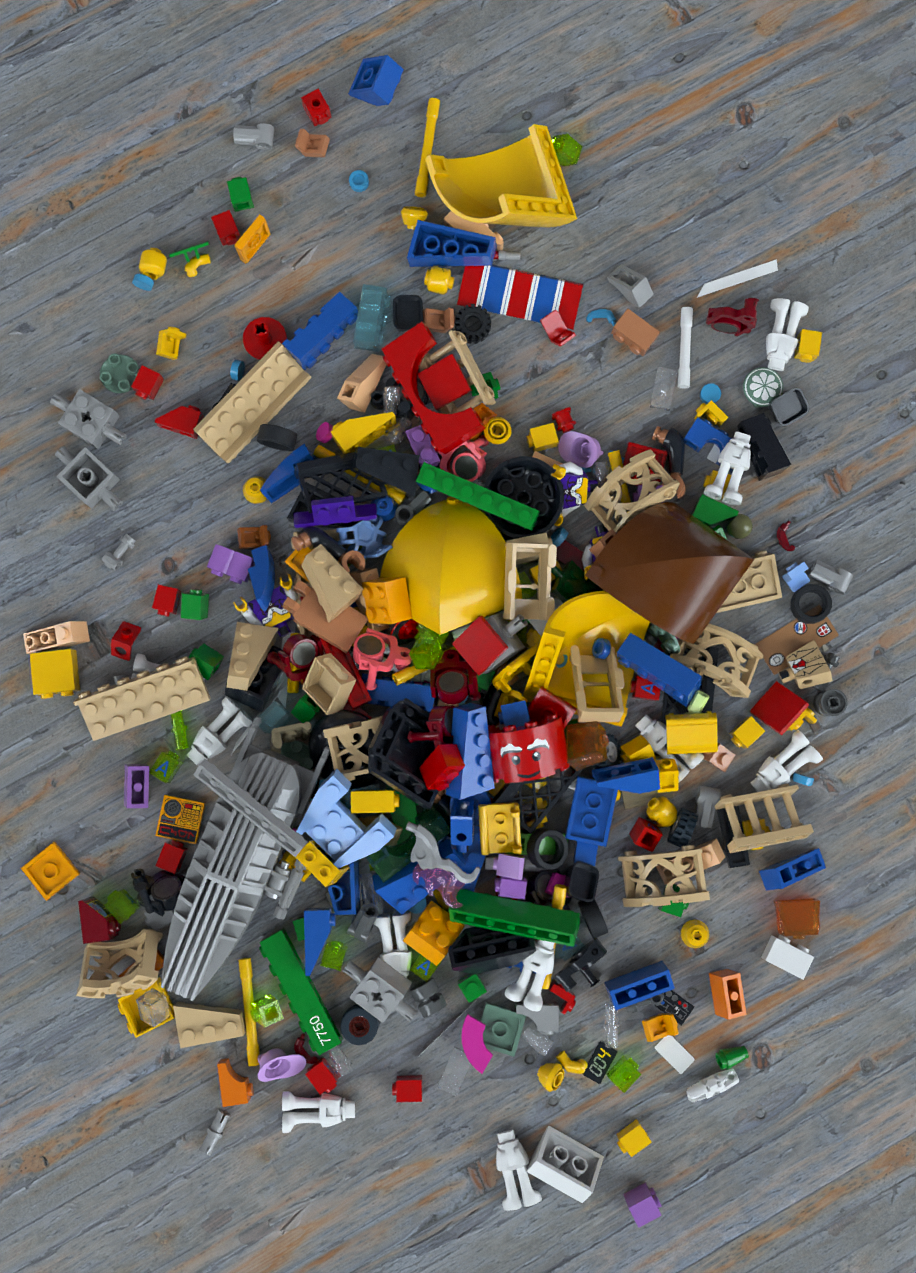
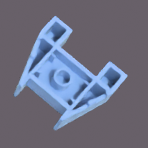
M336 769L321 783L296 832L301 835L306 832L332 858L331 862L339 869L379 851L394 837L397 828L383 814H380L366 827L351 813L339 799L349 791L352 783Z

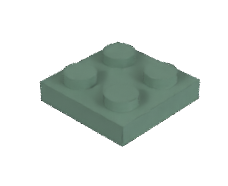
M486 1002L480 1020L486 1024L483 1032V1041L486 1048L514 1057L526 1016L516 1014L514 1010Z

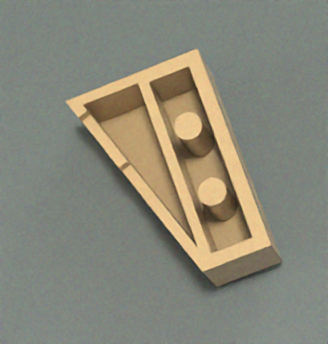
M321 544L305 556L301 566L311 587L314 588L318 596V602L320 606L322 605L327 615L328 623H330L354 603L364 589Z
M237 622L227 688L248 690L260 666L268 656V652L276 642L278 628Z
M179 1001L173 1006L180 1048L241 1037L246 1033L243 1010L210 1007L201 1004L195 1005Z

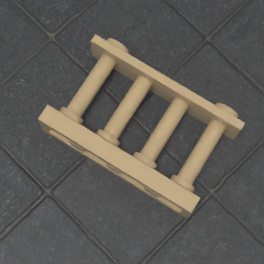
M451 330L448 333L452 341L432 354L427 353L419 368L421 371L435 364V361L456 348L461 357L457 362L461 368L466 367L470 375L467 381L470 386L472 384L475 385L479 395L458 408L454 402L449 403L440 409L442 414L458 413L470 407L474 408L481 402L485 405H494L496 403L493 398L494 392L487 386L466 344V337L459 331Z
M783 784L777 789L735 797L731 794L721 797L720 801L715 805V809H726L733 830V840L727 845L729 853L804 839L814 832L812 825L800 823L791 795L799 789L798 785L790 786L789 784ZM783 797L792 824L791 828L784 829V827H781L772 799ZM764 801L773 828L772 832L765 833L761 829L753 805L754 802ZM745 804L754 832L752 836L746 837L745 834H742L734 806Z

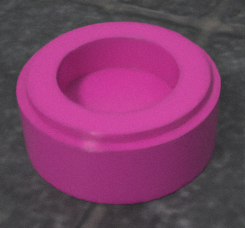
M328 422L322 423L316 432V439L322 443L329 442L332 439L331 431L333 430V425Z

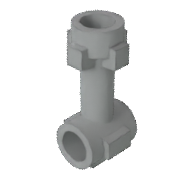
M127 533L119 539L122 543L115 552L111 553L109 551L102 558L104 565L111 570L117 571L123 564V561L120 560L121 556L128 547L133 549L136 540Z

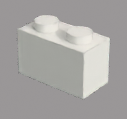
M780 934L778 938L771 935L761 958L804 980L814 959L812 955L808 954L810 950L799 944L797 947L790 945L791 940Z

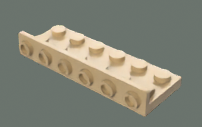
M277 342L193 430L226 463H230L258 434L260 425L267 424L277 415L287 402L306 385L311 376L302 369L283 344Z
M767 550L755 552V556H751L755 560L716 613L782 598L775 554L767 553Z
M187 656L175 660V664L168 665V663L157 666L155 671L149 672L144 670L137 673L135 678L129 679V677L119 679L115 685L110 686L108 683L98 687V691L90 693V690L78 694V698L73 703L75 706H79L93 741L210 701L211 697L195 657L188 659Z

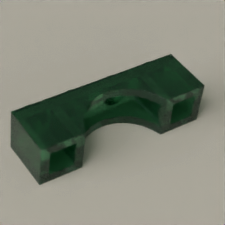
M433 805L431 809H426L415 817V824H421L428 829L437 842L451 832L444 818ZM412 832L408 839L398 845H384L379 851L365 857L383 883L411 862V852L416 843L415 833Z

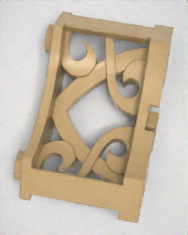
M651 449L630 458L631 463L623 468L618 466L606 476L608 480L601 488L597 486L584 505L588 511L592 510L608 531L613 529L617 533L644 510L675 496L680 483L677 480L674 481L654 458L655 453ZM649 468H650L655 474H651V475H650ZM637 474L638 479H631V477ZM660 479L664 486L656 489L657 486L661 485L660 482L651 480ZM626 482L630 485L642 484L638 501L619 503L622 497L621 485ZM615 491H617L616 497L611 496ZM601 507L609 509L608 513H606ZM614 511H616L615 520L617 522L619 517H623L622 520L618 523V525H616L611 519Z
M708 624L701 633L702 637L696 640L695 643L698 645L679 639L680 652L678 654H671V658L702 677L704 674L714 679L712 683L722 688L730 696L749 697L751 692L749 689L750 682L759 659H762L764 656L758 650V646L731 631L712 624ZM723 644L729 652L732 662H723L717 667L713 665L712 657L705 649L713 645ZM686 648L691 649L685 656H683ZM703 655L706 659V662L699 660L698 658H701ZM726 667L730 668V669L728 670L729 673L726 672V671L724 670V668H726Z
M383 715L371 718V720L362 721L361 723L358 721L323 730L324 737L328 739L334 771L338 769L349 781L355 780L357 775L369 773L368 767L361 768L362 762L368 764V756L357 748H360L366 742L368 729L372 728L373 733H376ZM354 734H360L361 740L353 745L351 742L357 741L353 738ZM337 737L341 744L345 747V749L339 751ZM349 752L352 755L347 757L345 763L353 761L354 766L351 769L343 770L341 755Z
M694 845L681 846L682 850L647 854H637V850L624 852L625 856L618 857V861L622 862L626 898H623L624 907L671 905L670 901L672 903L683 902L684 904L710 900L709 891L706 890L701 855L703 853L702 849H695ZM687 856H693L695 871L686 874L684 870L689 868L691 863L684 865L682 859ZM675 857L673 863L665 858ZM652 859L647 865H645V862L643 860ZM633 862L638 864V869L634 868ZM658 864L677 876L667 884L665 895H661L660 889L655 883L646 880L649 873ZM696 875L698 891L689 877ZM681 881L682 883L677 885L680 887V891L675 892L672 888L673 885ZM644 884L652 888V894L647 893V888L649 887H644Z
M143 929L139 934L127 940L88 943L84 949L76 996L105 998L106 994H116L117 997L134 994L136 989L141 988L145 990L158 979L159 971L155 970L158 942L162 939L163 933L156 932L153 929ZM90 956L102 957L101 959L94 958L100 965L99 967L89 965ZM129 956L133 958L136 963L128 969L124 977L120 978L114 971L110 970L124 957ZM88 969L94 972L89 979H87ZM106 975L112 976V979L108 980L109 978Z

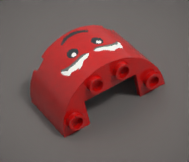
M557 713L545 715L544 719H541V723L529 721L524 723L525 726L521 727L507 725L503 727L504 730H500L495 725H488L494 783H498V779H504V783L531 781L555 775V770L559 768L560 771L568 769L570 767V760L562 716H557Z

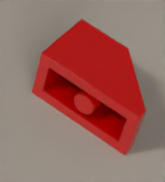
M189 405L188 408L180 406L156 418L155 423L160 428L197 439L198 434L193 429L204 419V415L195 406Z

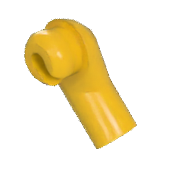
M209 253L200 255L199 259L196 256L190 259V262L185 265L188 277L197 276L196 269L198 266L211 263Z
M565 1051L560 1052L556 1056L564 1069L570 1073L582 1074L588 1066L584 1059L572 1061Z

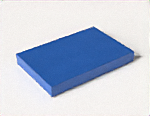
M577 776L565 838L606 847L618 790L599 787L595 780Z

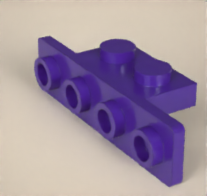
M353 496L312 500L313 513L308 511L294 513V527L326 526L335 523L376 519V504L355 506Z

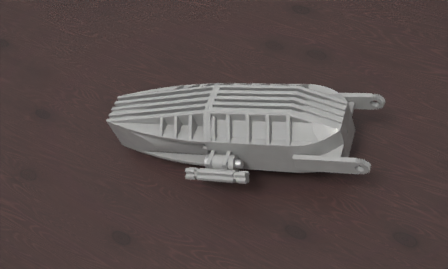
M256 716L232 772L228 777L244 791L249 792L256 801L266 806L271 813L282 819L293 830L299 813L303 814L307 808L330 754V748L325 747L315 772L302 767L296 760L270 749L263 750L252 745L261 722V718ZM220 796L181 887L170 925L163 963L161 988L167 985L168 991H173L184 998H191V1001L208 984L232 953L252 921L265 894L270 898L279 899V906H276L273 915L278 919L285 920L288 912L286 909L290 908L304 875L303 870H306V867L298 859H296L294 864L296 867L292 870L288 868L290 863L282 860L281 864H278L284 848Z

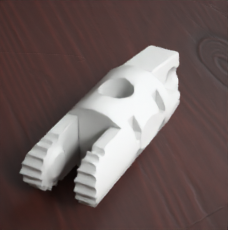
M734 1068L710 1075L688 1087L686 1091L688 1100L697 1102L713 1097L737 1084L739 1078Z

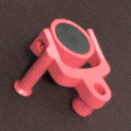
M481 435L473 442L467 440L447 454L437 451L442 456L440 469L470 482L479 479L486 470L484 457L487 454L479 447L487 446L489 441L485 435ZM462 445H465L469 450L458 454L454 458L451 470L450 461L454 453Z
M367 628L366 633L358 636L354 642L353 659L359 664L358 670H369L368 680L365 683L367 690H375L377 688L375 683L377 671L389 672L394 664H396L398 670H402L408 667L412 661V651L408 648L399 647L395 636ZM386 643L389 646L390 653L388 658L382 662Z

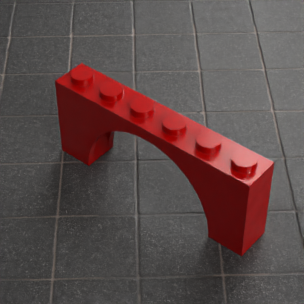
M420 322L382 348L384 353L383 360L388 367L391 366L394 370L392 373L394 379L403 386L404 389L401 391L404 397L412 402L413 406L411 409L417 418L420 416L423 422L421 427L433 439L430 442L435 451L447 454L486 429L477 411L472 407L458 413L442 414L429 410L422 402L417 389V374L423 358L437 345V342L429 328L423 322Z

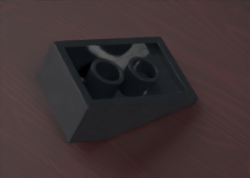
M273 645L268 654L270 652L278 654L279 651L283 650ZM266 657L247 691L225 687L224 695L262 712L283 671L274 663H269Z

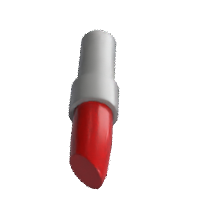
M499 250L495 252L494 259L502 261L521 260V252Z

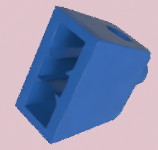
M472 799L453 800L450 816L451 844L456 845V851L459 853L468 852L469 846L473 843L475 800Z

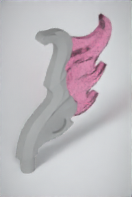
M408 822L406 830L415 833L416 843L411 852V862H418L413 870V880L416 884H419V878L423 877L429 895L433 896V889L439 890L443 901L449 907L459 908L463 906L462 903L457 902V892L466 883H471L477 878L480 867H476L472 873H466L449 858L443 859L440 856L437 841L433 834L421 824L416 825Z

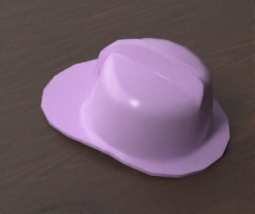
M575 431L566 432L560 437L558 450L560 456L566 462L570 461L577 466L588 468L597 461L600 455H603L599 442L593 437Z
M279 1048L271 1049L258 1056L260 1066L258 1079L262 1082H268L294 1076L305 1068L306 1059L299 1054L287 1055Z

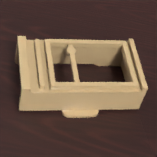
M505 543L506 564L503 619L514 620L521 614L525 619L548 620L555 610V600L550 597L551 568L556 566V546L554 544ZM516 552L539 553L538 585L535 583L531 585L516 584ZM516 588H531L533 590L538 588L537 599H515Z
M571 646L570 662L572 664L578 722H620L624 713L621 689L624 688L625 683L622 669L617 668L615 648L611 647L610 654L606 659H599L593 655H580L578 646ZM582 674H607L608 682H586L582 680ZM609 686L612 708H587L583 687Z

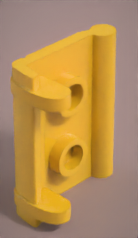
M540 642L534 644L508 664L492 680L497 690L501 689L504 693H509L511 687L507 683L522 671L530 675L532 667L527 662L537 653Z
M707 711V713L674 715V713H669V715H665L667 755L718 752L716 713Z
M513 802L478 805L481 855L508 852L522 854L519 804Z

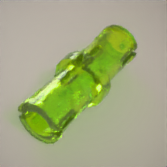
M181 710L170 714L172 723L171 733H174L176 751L189 748L186 735L188 728L184 724Z

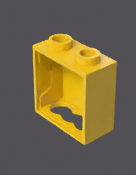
M65 649L30 654L33 695L41 696V699L54 698L53 694L61 693V696H72L75 691H80L76 650Z
M395 790L351 791V813L395 812L396 808L400 807L399 794H395Z
M314 840L309 841L296 858L325 887L335 884L350 867L345 865L339 870L318 849L320 846Z
M160 977L147 989H136L134 994L118 999L119 1011L122 1015L125 1014L128 1021L127 1028L131 1034H134L135 1038L175 1018L174 1005L166 988H161Z

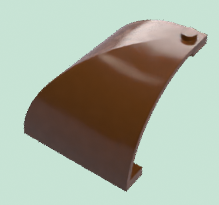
M663 502L644 510L621 528L604 547L585 576L654 625L677 638L694 644L755 559L676 503Z

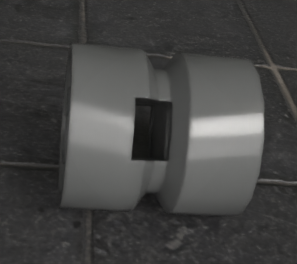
M837 689L821 691L815 696L813 701L815 711L824 717L838 716L846 710L848 705L846 695Z
M429 978L410 990L414 1001L420 1003L418 1008L423 1018L433 1015L447 1005L442 993L437 992L439 987L434 978Z

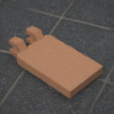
M298 580L293 591L304 597L303 600L298 604L295 600L287 597L282 607L293 614L292 616L295 617L294 622L347 654L366 624L367 616L349 606L328 623L327 615L322 605L320 606L318 602V596L314 588Z

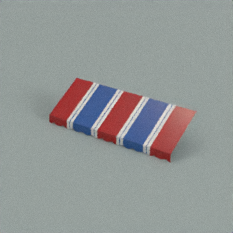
M497 265L465 266L457 305H468V307H471V304H475V307L481 305V308H485L488 312L541 323L540 320L553 310H557L567 329L574 330L583 284Z

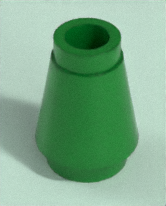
M745 1046L720 1049L719 1052L715 1053L718 1066L722 1070H729L749 1057Z

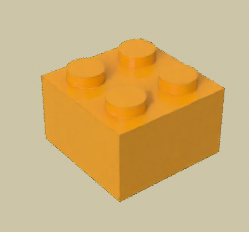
M381 577L362 582L364 589L362 595L365 599L366 616L369 623L394 624L413 618L405 577Z
M431 900L421 912L403 939V942L437 966L447 955L448 948L457 939L465 925L450 921L449 913Z

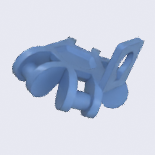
M380 516L368 521L361 520L351 527L336 528V533L339 532V541L337 542L340 545L351 544L347 552L352 550L358 551L364 556L365 560L366 558L379 557L393 548L392 545L382 544L383 538H386L387 533L378 530L383 523V519ZM348 531H353L354 539L348 540Z

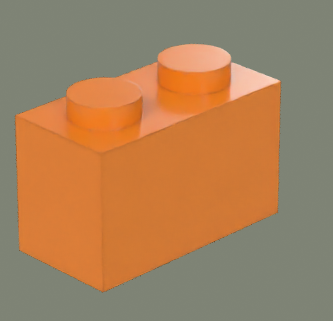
M729 969L709 973L715 1015L728 1020L747 1015L741 974Z

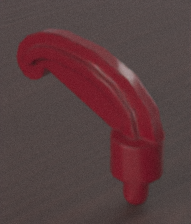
M787 521L778 527L776 537L783 549L792 552L795 550V546H790L785 534L791 523Z
M302 1033L295 1042V1053L302 1055L306 1059V1063L314 1064L318 1058L316 1056L311 1057L304 1049L303 1044L306 1035Z

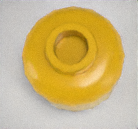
M158 248L147 249L141 254L139 270L152 280H156L164 275L167 258Z
M435 265L432 266L431 270L427 269L424 285H427L428 291L444 295L448 289L453 288L455 277H451L450 269Z
M664 796L655 797L648 802L646 814L656 826L669 827L677 819V808L668 798Z

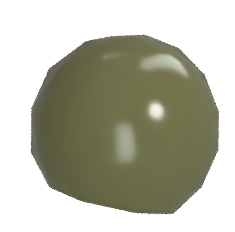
M738 514L727 525L728 533L735 539L746 538L750 535L753 528L752 521L744 514Z

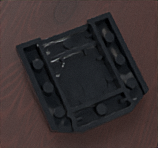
M404 698L385 711L368 748V772L423 808L431 809L438 790H427L419 768L435 750L434 741H414L410 743L408 740V733L410 731L414 733L430 732L426 723L429 721V713L409 699ZM443 737V741L446 742L451 737Z

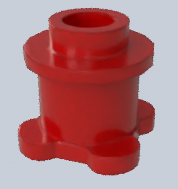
M570 407L553 413L551 417L558 425L557 430L563 433L572 431L576 424V421H573L570 415Z

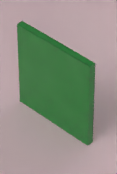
M206 241L172 252L169 256L171 258L184 253L186 261L190 262L187 252L191 253L194 250L197 259H199L198 248L207 246L210 242Z

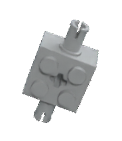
M79 389L72 401L64 398L59 393L53 395L57 400L51 398L50 404L64 411L58 424L93 447L99 449L106 437L118 445L123 443L120 438L126 439L127 435L113 427L120 415L114 409Z
M65 446L59 448L65 456L57 450L55 456L66 467L56 477L87 506L93 508L102 499L115 511L119 507L113 501L119 506L123 504V501L111 491L120 479L86 447L76 457Z
M502 613L492 615L486 620L509 648L484 671V674L495 671L525 648L516 634L528 625L527 620L522 622L525 618L521 614L509 623L506 619H503Z
M378 957L368 971H363L351 960L342 972H345L357 981V986L349 998L383 1023L392 1011L398 1012L409 1022L413 1020L418 1011L403 1001V997L412 982Z

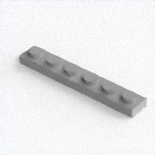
M206 759L199 764L193 774L294 857L299 854L307 843L301 834L287 826L282 819L276 817L266 806L256 801L249 792L240 788L231 778L219 771L214 764L209 763Z

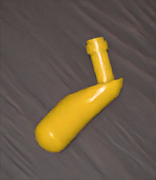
M436 888L432 892H434L438 904L444 910H449L450 903L444 898L442 889Z

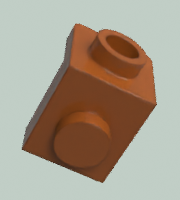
M267 525L240 527L237 529L239 549H256L269 545L271 534Z

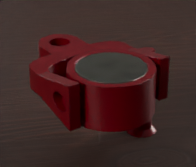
M745 299L744 308L738 310L731 307L709 308L706 324H711L712 329L716 331L734 334L737 337L743 333L748 334L756 326V306L759 299Z
M304 634L292 635L284 643L283 651H279L278 654L270 652L267 656V661L274 663L284 671L291 681H300L303 685L315 657L324 655L322 642L315 635L310 636V638ZM290 663L302 669L292 671Z
M446 650L442 656L443 663L435 664L430 668L432 698H436L437 690L438 698L442 702L454 705L464 701L470 691L472 701L479 700L481 694L478 691L477 673L473 672V669L467 662L460 661L459 653L456 650ZM464 673L468 674L469 684H468L467 677H466V675H465Z
M434 706L429 714V721L426 722L430 732L414 733L410 731L408 733L409 742L433 740L435 748L442 744H453L451 730L453 708L455 706ZM443 737H451L448 741H443Z

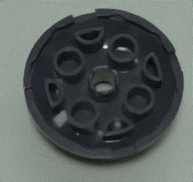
M519 456L506 460L490 473L484 488L521 503L519 500L520 495L528 493L529 501L524 503V505L540 511L533 530L524 528L485 511L486 516L501 533L509 537L518 539L545 533L557 522L563 510L564 489L562 482L551 476V473H554L555 470L540 459Z
M340 710L322 717L312 728L308 742L309 756L313 761L314 768L316 769L325 747H329L328 739L324 737V729L358 721L361 723L371 719L352 710ZM372 728L368 729L366 742L360 748H357L367 756L368 748L375 735ZM358 733L354 734L353 738L357 741L351 743L353 745L361 740V735ZM337 737L339 751L345 749V747L341 744ZM349 752L348 756L346 754L341 755L343 770L351 769L354 766L353 761L345 763L347 757L352 755ZM331 753L320 775L324 780L334 771ZM362 762L361 768L368 767V764ZM370 773L357 775L355 780L350 781L352 784L349 790L365 788L374 783L378 778Z

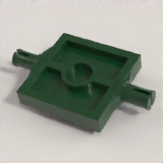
M572 560L566 563L562 571L557 566L551 568V573L556 577L551 592L562 603L576 596L598 591L600 588L589 578L586 580L584 578V571Z

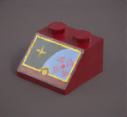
M94 896L78 901L83 944L107 941L119 935L121 922L120 919H117L116 913Z

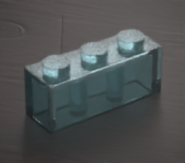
M363 284L353 340L354 349L378 352L379 346H383L384 334H381L382 326L386 327L387 324L385 308H389L391 299L387 288Z

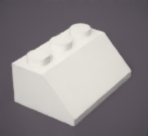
M548 1126L532 1155L527 1172L583 1203L594 1191L604 1156Z

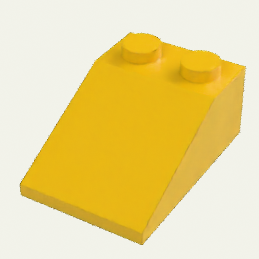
M393 412L348 419L345 422L340 421L333 426L331 435L343 454L355 452V448H366L397 425L396 417Z

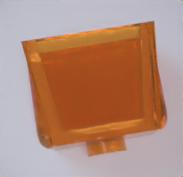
M598 721L567 725V762L576 771L607 760L609 741L606 730Z
M815 898L774 900L777 930L780 935L793 936V939H806V935H818L820 931V900Z

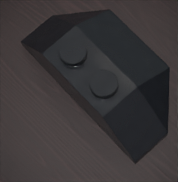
M476 926L464 929L448 948L452 970L470 974H479L514 966L536 952L533 938Z

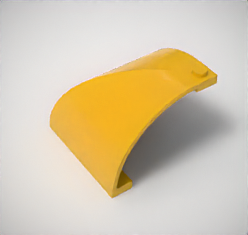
M533 124L528 128L530 132L528 137L486 154L447 159L444 156L430 154L425 158L428 172L439 197L453 213L465 220L476 223L550 228L562 226L577 219L547 126Z
M449 496L446 500L430 505L419 512L402 528L391 544L393 548L387 552L380 578L405 577L412 619L442 635L475 621L479 616L486 617L504 609L506 542L493 522L481 510ZM516 568V584H520V579ZM516 588L515 599H522L521 588Z
M606 591L585 593L566 601L553 612L545 625L523 697L531 703L542 686L577 708L572 664L570 662V648L576 645L579 648L580 655H593L592 647L594 642L598 638H604L610 641L611 647L615 648L617 668L622 669L625 683L624 688L621 689L624 713L620 722L605 723L622 727L627 715L628 708H626L634 670L630 667L626 668L618 662L617 651L630 633L644 640L650 621L622 604ZM563 655H567L568 659L566 665L561 668H558L557 665H560L564 662ZM582 674V680L586 682H608L607 674ZM609 686L583 687L587 708H612Z

